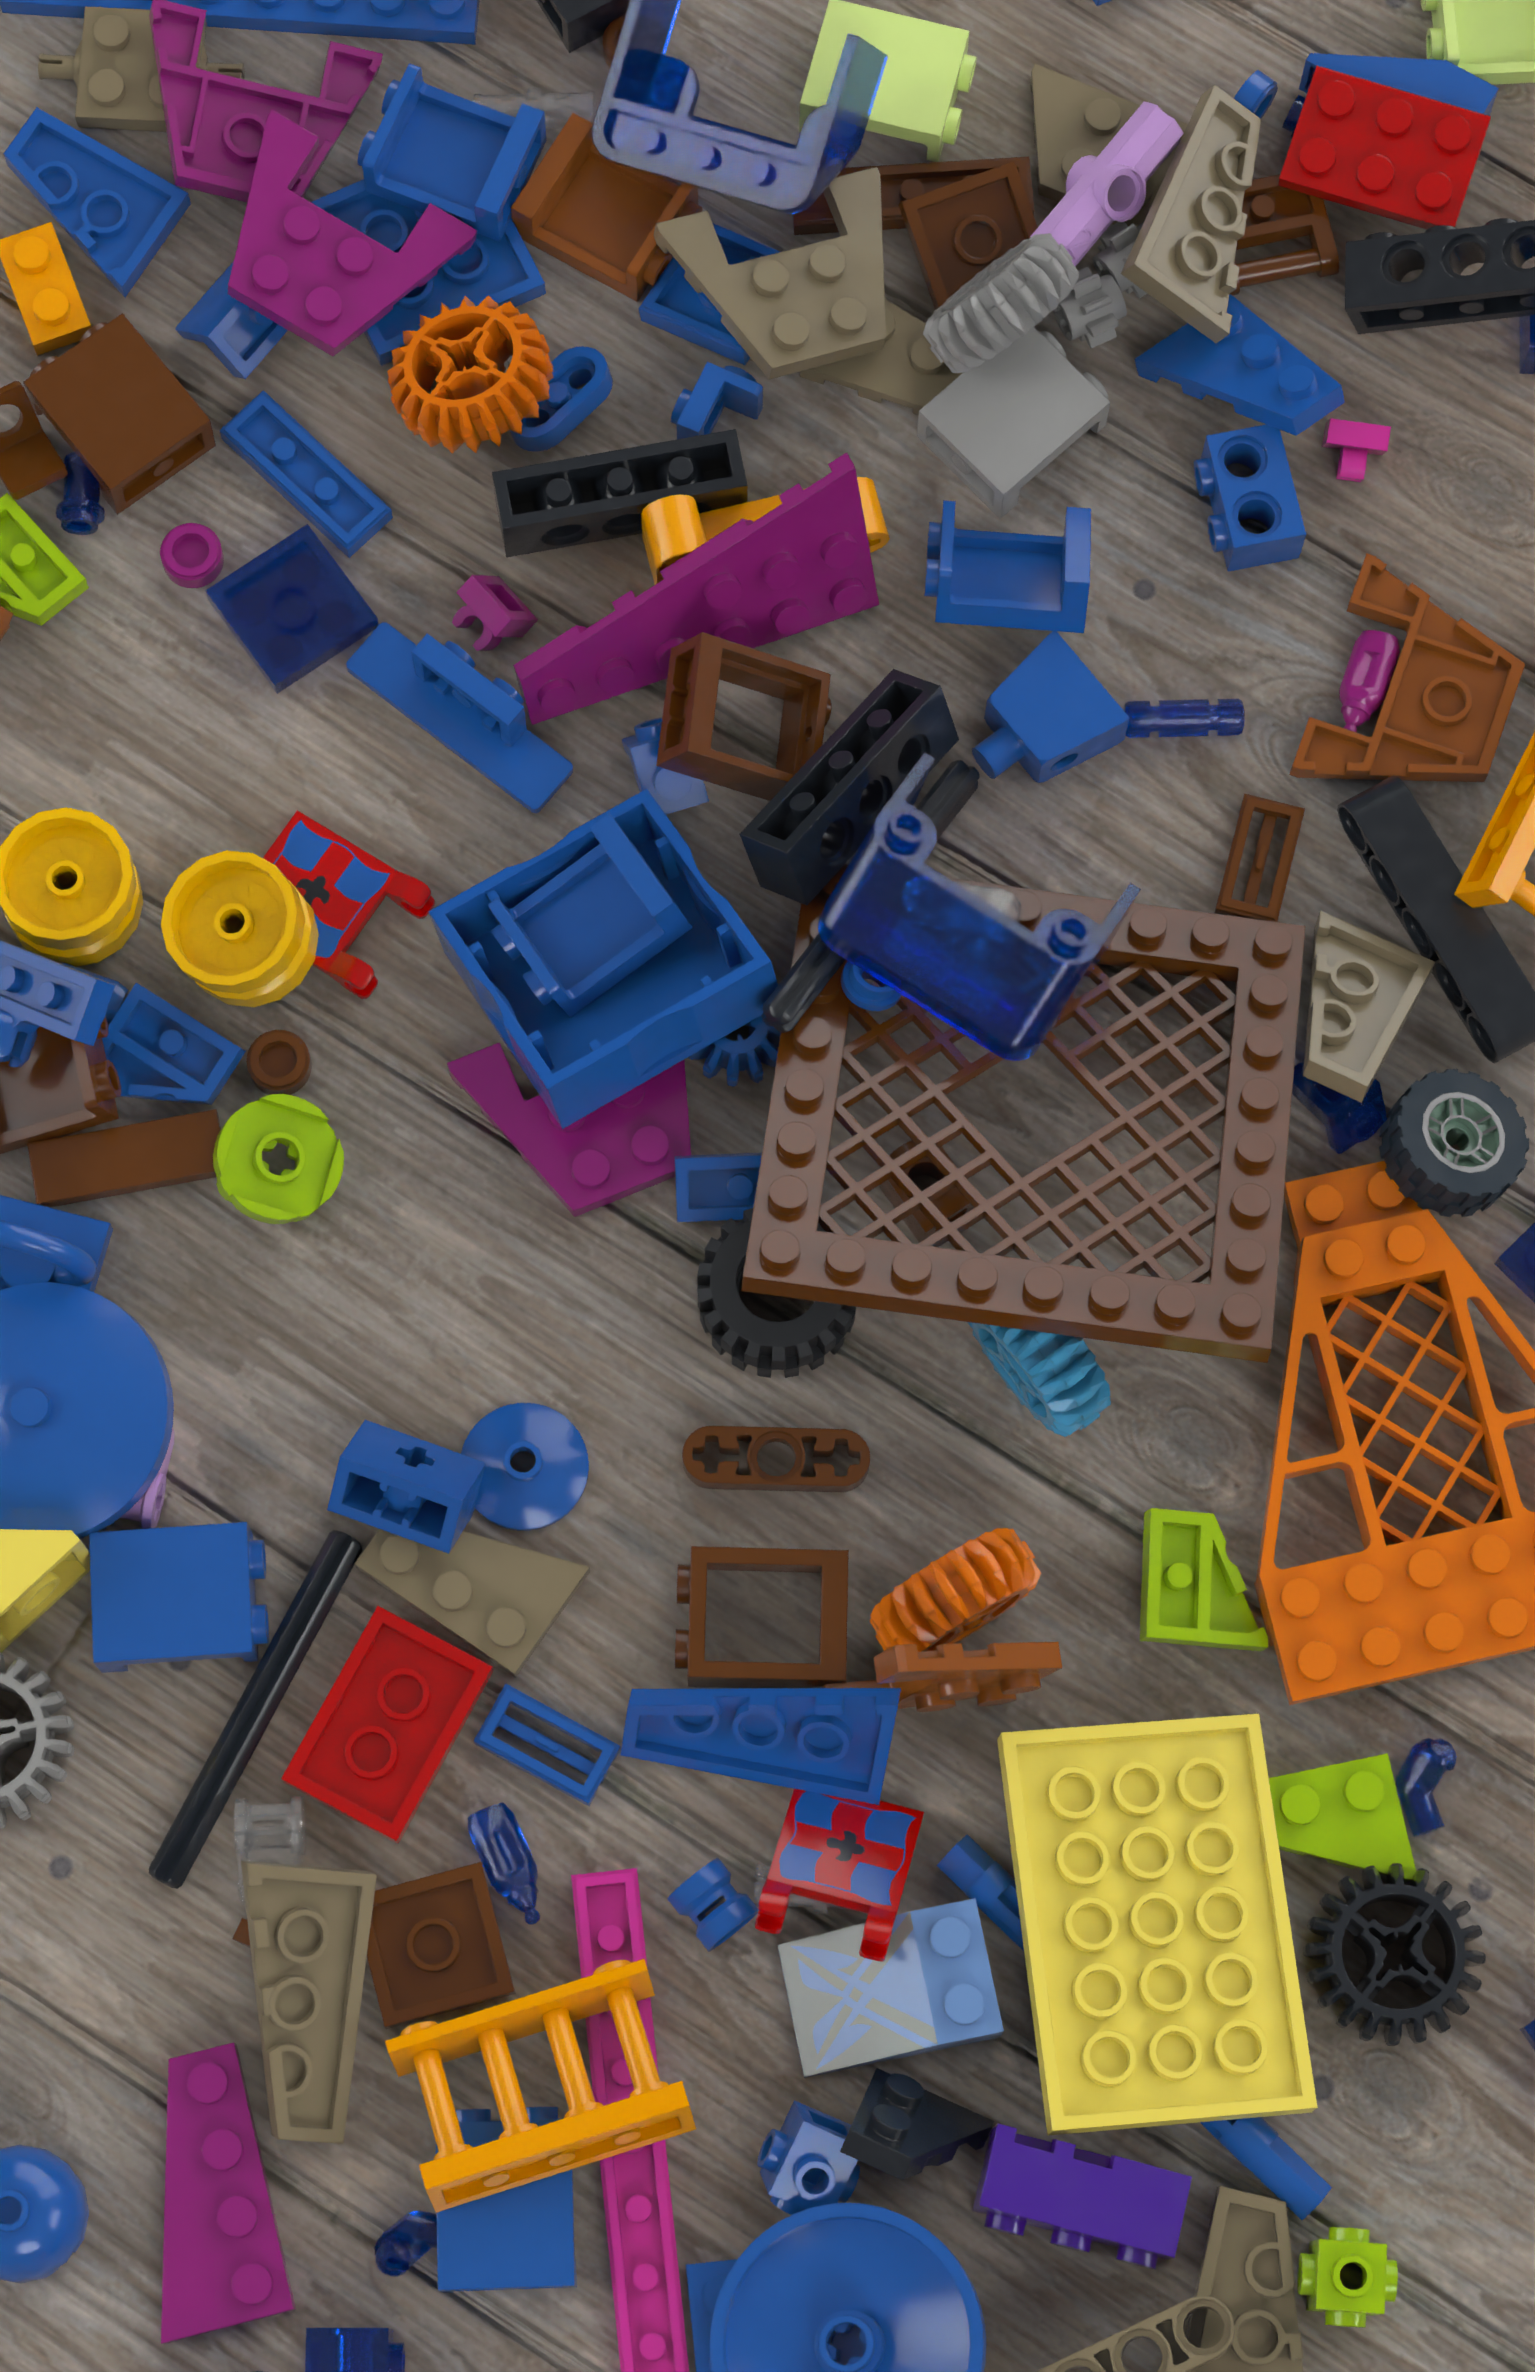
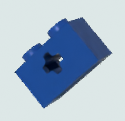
M364 1420L339 1458L327 1510L449 1554L473 1516L486 1462Z

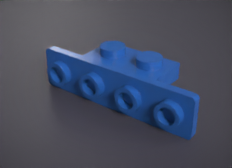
M382 622L346 663L347 670L351 675L532 813H539L573 773V765L569 760L527 729L522 696L506 681L496 677L491 682L474 669L476 664L470 655L451 641H447L442 645L427 633L416 645L390 624Z

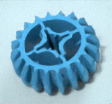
M967 1322L973 1329V1336L980 1343L982 1352L988 1357L994 1366V1370L1005 1381L1007 1388L1012 1390L1021 1405H1025L1036 1420H1040L1046 1429L1066 1437L1078 1429H1085L1100 1417L1099 1413L1111 1405L1110 1385L1105 1380V1372L1097 1364L1096 1356L1089 1350L1083 1338Z

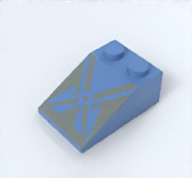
M976 1898L898 1914L895 1919L886 1958L883 1962L867 1959L859 1955L865 1923L777 1945L804 2078L1000 2038L1004 2032Z

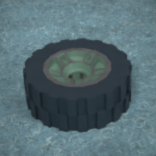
M1446 1069L1443 1073L1433 1071L1426 1074L1420 1081L1416 1080L1391 1107L1385 1116L1388 1119L1381 1126L1379 1137H1382V1145L1379 1147L1381 1159H1384L1387 1168L1385 1171L1388 1177L1396 1182L1399 1186L1398 1191L1406 1198L1410 1197L1418 1203V1207L1424 1210L1430 1209L1439 1212L1440 1216L1451 1217L1453 1214H1461V1217L1472 1216L1479 1209L1481 1211L1486 1210L1518 1179L1517 1176L1524 1170L1527 1159H1525V1154L1529 1150V1138H1526L1525 1134L1527 1126L1524 1118L1519 1116L1515 1102L1511 1097L1507 1098L1500 1091L1501 1087L1494 1082H1487L1481 1079L1479 1074L1470 1071L1468 1073L1458 1072V1069ZM1457 1144L1460 1150H1455L1450 1145Z

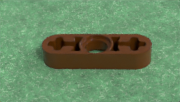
M704 1426L691 1433L685 1441L682 1452L683 1468L686 1475L694 1484L706 1489L848 1492L863 1483L870 1466V1451L867 1443L860 1435L847 1429ZM738 1441L750 1442L747 1452V1467L750 1475H737L739 1461L719 1462L718 1472L707 1473L702 1461L693 1460L694 1454L704 1453L706 1443L708 1442L718 1443L719 1452L724 1455H740ZM780 1442L789 1446L793 1451L795 1464L788 1473L782 1476H771L759 1467L757 1462L758 1453L769 1443ZM803 1443H815L813 1457L833 1456L835 1446H847L848 1456L859 1458V1464L850 1465L847 1470V1476L840 1477L834 1475L833 1465L813 1463L814 1477H802L806 1457Z

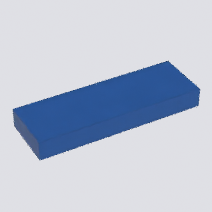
M264 390L219 430L221 439L348 558L355 554L393 518L392 510Z

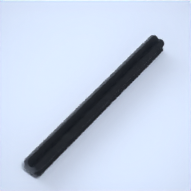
M956 760L949 764L764 1002L762 1020L767 1026L774 1027L780 1033L793 1029L978 788L977 780L980 778V774L974 766H968L962 760Z
M333 1530L328 1534L151 1862L149 1874L155 1880L176 1889L183 1885L362 1552L361 1543L354 1537L337 1530Z

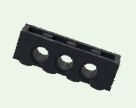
M1499 218L1487 222L1484 226L1460 229L1448 225H1439L1428 228L1424 233L1399 236L1388 232H1378L1368 235L1364 240L1346 242L1345 310L1357 333L1366 334L1535 315V267L1521 268L1528 259L1535 257V220L1518 222L1514 219ZM1484 263L1477 272L1471 275H1461L1463 270L1469 265ZM1423 270L1416 279L1410 282H1401L1403 277L1409 272Z
M736 429L492 472L495 502L506 558L642 534V510L648 504L667 496L689 495L694 497L699 514L746 503L748 500V485Z
M893 669L744 828L739 835L760 887L808 905L959 741L940 685Z

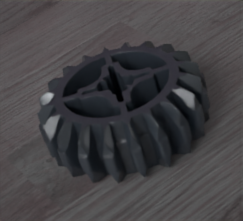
M1393 1863L1389 1866L1386 1884H1383L1375 1866H1368L1362 1870V1881L1365 1890L1362 1891L1355 1880L1350 1876H1346L1338 1882L1340 1892L1345 1898L1346 1903L1330 1894H1325L1319 1901L1323 1910L1333 1918L1332 1921L1322 1917H1312L1308 1922L1307 1928L1314 1934L1325 1937L1324 1943H1308L1303 1947L1304 1956L1311 1959H1324L1323 1967L1315 1968L1306 1974L1307 1981L1310 1984H1317L1328 1979L1332 1989L1321 1995L1317 2002L1321 2008L1331 2006L1338 1999L1343 2002L1346 2008L1336 2019V2024L1340 2028L1347 2027L1356 2015L1364 2018L1359 2030V2038L1361 2040H1371L1377 2031L1378 2025L1382 2024L1384 2025L1386 2045L1396 2046L1401 2040L1402 2025H1406L1409 2037L1413 2043H1422L1427 2039L1424 2019H1427L1437 2032L1443 2033L1447 2031L1451 2025L1442 2007L1444 2006L1460 2016L1464 2015L1470 2006L1466 1999L1456 1992L1457 1988L1467 1992H1476L1481 1987L1482 1982L1480 1979L1464 1972V1966H1480L1486 1961L1485 1953L1478 1950H1465V1942L1473 1941L1482 1935L1481 1927L1479 1925H1471L1464 1929L1460 1928L1457 1919L1466 1915L1471 1910V1906L1467 1901H1462L1450 1910L1442 1902L1452 1890V1885L1447 1881L1437 1886L1432 1894L1425 1891L1429 1880V1871L1419 1868L1415 1872L1410 1885H1405L1402 1864ZM1381 1901L1400 1902L1416 1909L1397 1928L1386 1927L1375 1919L1369 1922L1357 1912V1910L1366 1905ZM1431 1923L1438 1930L1445 1949L1446 1963L1442 1979L1434 1973L1436 1968L1424 1957L1422 1951V1940ZM1345 1929L1355 1936L1353 1942L1364 1951L1367 1959L1366 1970L1359 1980L1357 1987L1349 1979L1343 1963L1342 1941ZM1412 1929L1413 1932L1405 1942L1404 1946L1406 1948L1401 1955L1408 1964V1969L1404 1971L1400 1963L1381 1974L1376 1980L1375 1977L1384 1966L1382 1961L1387 1954L1386 1950L1380 1945V1940L1385 1938L1389 1946L1394 1941L1403 1938ZM1390 1981H1401L1414 1990L1419 1987L1431 1997L1426 2003L1408 2009L1384 2007L1372 2001L1377 1993Z

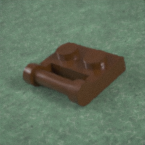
M1280 174L1252 180V186L1245 190L1242 212L1247 214L1245 233L1243 237L1237 240L1236 250L1308 235L1312 248L1236 263L1234 260V265L1239 266L1236 290L1231 292V295L1239 294L1241 287L1315 272L1320 278L1339 273L1338 251L1322 198L1279 186Z

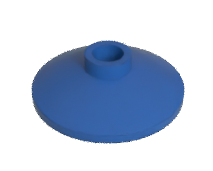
M515 1403L490 1412L470 1431L461 1451L463 1455L486 1462L475 1509L488 1521L510 1530H537L561 1520L578 1503L588 1480V1453L579 1431L561 1413L540 1404ZM526 1451L535 1457V1465L530 1471L518 1472L512 1468L511 1460L518 1452Z

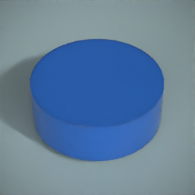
M1257 70L1241 86L1234 99L1261 119L1275 98L1278 90L1277 82L1260 70Z

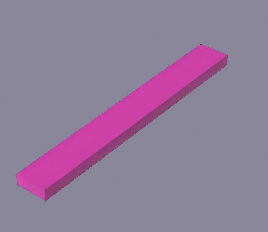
M637 1868L571 1875L581 1978L593 1975V1972L598 1967L615 1960H628L632 1963L645 1959L647 1966ZM651 1997L636 2003L658 2072ZM611 2010L586 2017L592 2090L595 2102L607 2105L629 2098L630 2093L634 2090V2086ZM662 2140L600 2160L621 2372H689L666 2141Z

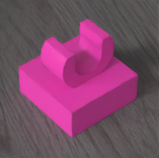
M1330 418L1325 423L1322 447L1341 450L1336 479L1353 482L1363 481L1367 453L1383 455L1388 451L1391 427Z

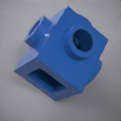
M794 2100L780 2131L772 2129L766 2136L757 2161L758 2167L761 2168L760 2175L769 2195H772L770 2201L776 2207L792 2215L808 2208L838 2203V2201L846 2203L849 2200L859 2179L860 2166L856 2164L857 2159L840 2152L851 2125Z

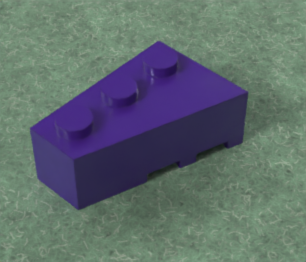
M998 2123L990 2131L972 2209L973 2212L986 2214L984 2227L1017 2236H1024L1026 2225L1052 2231L1051 2244L1087 2253L1090 2252L1092 2241L1118 2247L1116 2260L1150 2269H1156L1158 2258L1166 2260L1175 2258L1192 2176L1115 2155L1110 2157L1075 2148V2144L1057 2139H1052V2142L1017 2134V2128Z

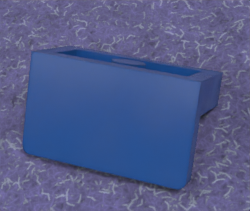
M232 262L175 329L184 339L205 343L234 377L246 379L288 330L228 295Z

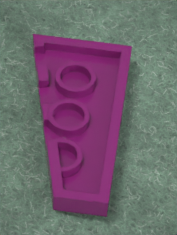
M234 2042L168 2059L161 2344L296 2310L237 2044Z

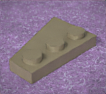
M379 1529L355 1562L356 1569L515 1678L590 1573V1567L465 1531L462 1532L448 1554Z

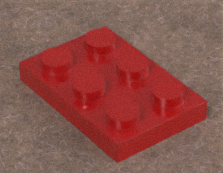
M1316 65L1279 177V186L1426 230L1439 225L1456 227L1490 125L1491 116Z
M377 1606L281 1780L285 1784L399 1844L494 1671L493 1666Z

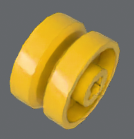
M67 807L38 812L15 826L1 844L0 907L5 914L9 926L26 950L56 962L67 963L76 967L99 963L120 950L138 927L144 902L140 878L133 864L132 856L115 827L94 813Z
M226 850L200 858L177 877L164 901L161 928L166 950L181 970L193 979L199 987L228 1005L257 1007L280 1000L302 983L315 960L319 932L312 907L276 865L254 853Z

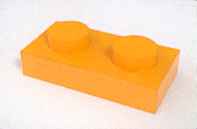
M52 222L0 239V259L36 355L38 356L80 341L84 333L91 328V324Z

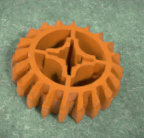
M488 295L478 306H475L474 302L464 296L460 307L450 309L441 302L439 315L431 319L420 314L419 326L421 328L418 331H403L405 346L391 350L393 367L387 373L389 376L388 383L391 387L390 391L393 395L391 400L397 413L401 414L406 427L412 431L414 436L421 435L422 439L430 447H434L442 442L443 446L452 454L463 443H466L468 448L477 453L481 442L489 439L500 447L502 434L509 430L522 435L521 420L523 418H539V405L537 402L550 399L548 381L554 377L552 373L553 365L548 354L550 352L544 335L539 333L535 321L529 317L528 313L520 314L511 301L498 306V303ZM511 355V363L507 371L504 373V371L506 370L504 363ZM435 379L437 385L429 394L431 385Z
M996 1528L991 1532L983 1533L973 1540H968L960 1547L950 1550L936 1561L930 1562L928 1566L919 1572L912 1574L908 1580L894 1587L891 1593L884 1596L880 1603L874 1606L869 1621L876 1631V1639L884 1651L894 1645L917 1644L918 1652L937 1651V1645L960 1642L989 1622L997 1619L1006 1610L1014 1607L1015 1603L1028 1596V1593L1036 1587L1041 1575V1571L1033 1560L1036 1557L1025 1540L1021 1542L1014 1529Z

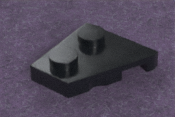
M876 2068L840 2152L898 2179L905 2180L922 2173L925 2166H939L953 2160L958 2146L967 2143L975 2150L983 2148L994 2121L923 2089L919 2082L909 2076L898 2073L890 2074Z

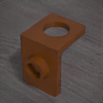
M14 381L0 388V406L10 404L18 407L20 410V417L16 425L10 430L0 432V479L14 500H19L67 476L68 471L43 431L24 387L19 381Z

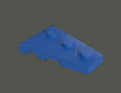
M36 107L4 152L7 166L125 298L191 205L188 192Z
M1231 294L1229 295L1227 313L1232 315L1230 334L1221 341L1214 343L1187 323L1134 359L1138 376L1156 383L1162 377L1181 384L1184 394L1200 400L1206 395H1210L1233 404L1235 413L1295 436L1345 403L1341 384Z

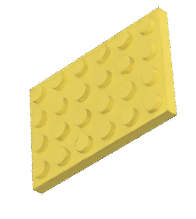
M1259 1714L1001 1732L997 1743L1047 2135L1311 2113L1318 2108Z

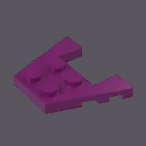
M152 0L149 19L175 186L247 202L266 119L273 109L319 136L317 150L291 189L292 192L304 197L376 77L383 54L330 41L319 97L301 94L197 68L196 62L207 10L166 0Z
M272 109L266 119L228 283V295L334 357L393 309V305L415 287L423 286L438 273L439 268L458 253L462 255L476 240L477 230L429 203L398 253L373 240L291 191L293 185L317 150L319 136Z
M500 1042L447 1063L452 1080L460 1089L463 1088L480 1107L483 1115L496 1129H499L519 1151L522 1159L574 1217L674 1178V1156L691 1155L685 1060L680 1061L564 1129L561 1128L540 1095L529 1100L523 1099Z

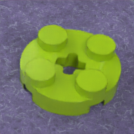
M272 1094L261 1097L258 1101L247 1103L244 1107H241L223 1125L215 1142L213 1167L217 1176L216 1185L220 1195L225 1200L231 1202L238 1211L260 1222L286 1224L305 1220L333 1195L343 1172L344 1151L340 1139H336L334 1130L327 1123L329 1119L321 1109L309 1101L286 1094ZM276 1143L287 1146L286 1157L295 1161L293 1170L284 1169L280 1175L271 1173L269 1171V1164L262 1161V1151L271 1152Z

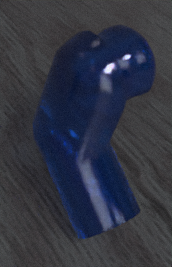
M1430 1738L1422 1739L1412 1746L1396 1776L1395 1785L1413 1837L1422 1836L1445 1827L1433 1792L1443 1774L1454 1769L1457 1756L1452 1744L1442 1738L1434 1740Z
M412 2210L380 2235L374 2250L375 2263L383 2274L390 2277L403 2275L431 2248H437V2214Z

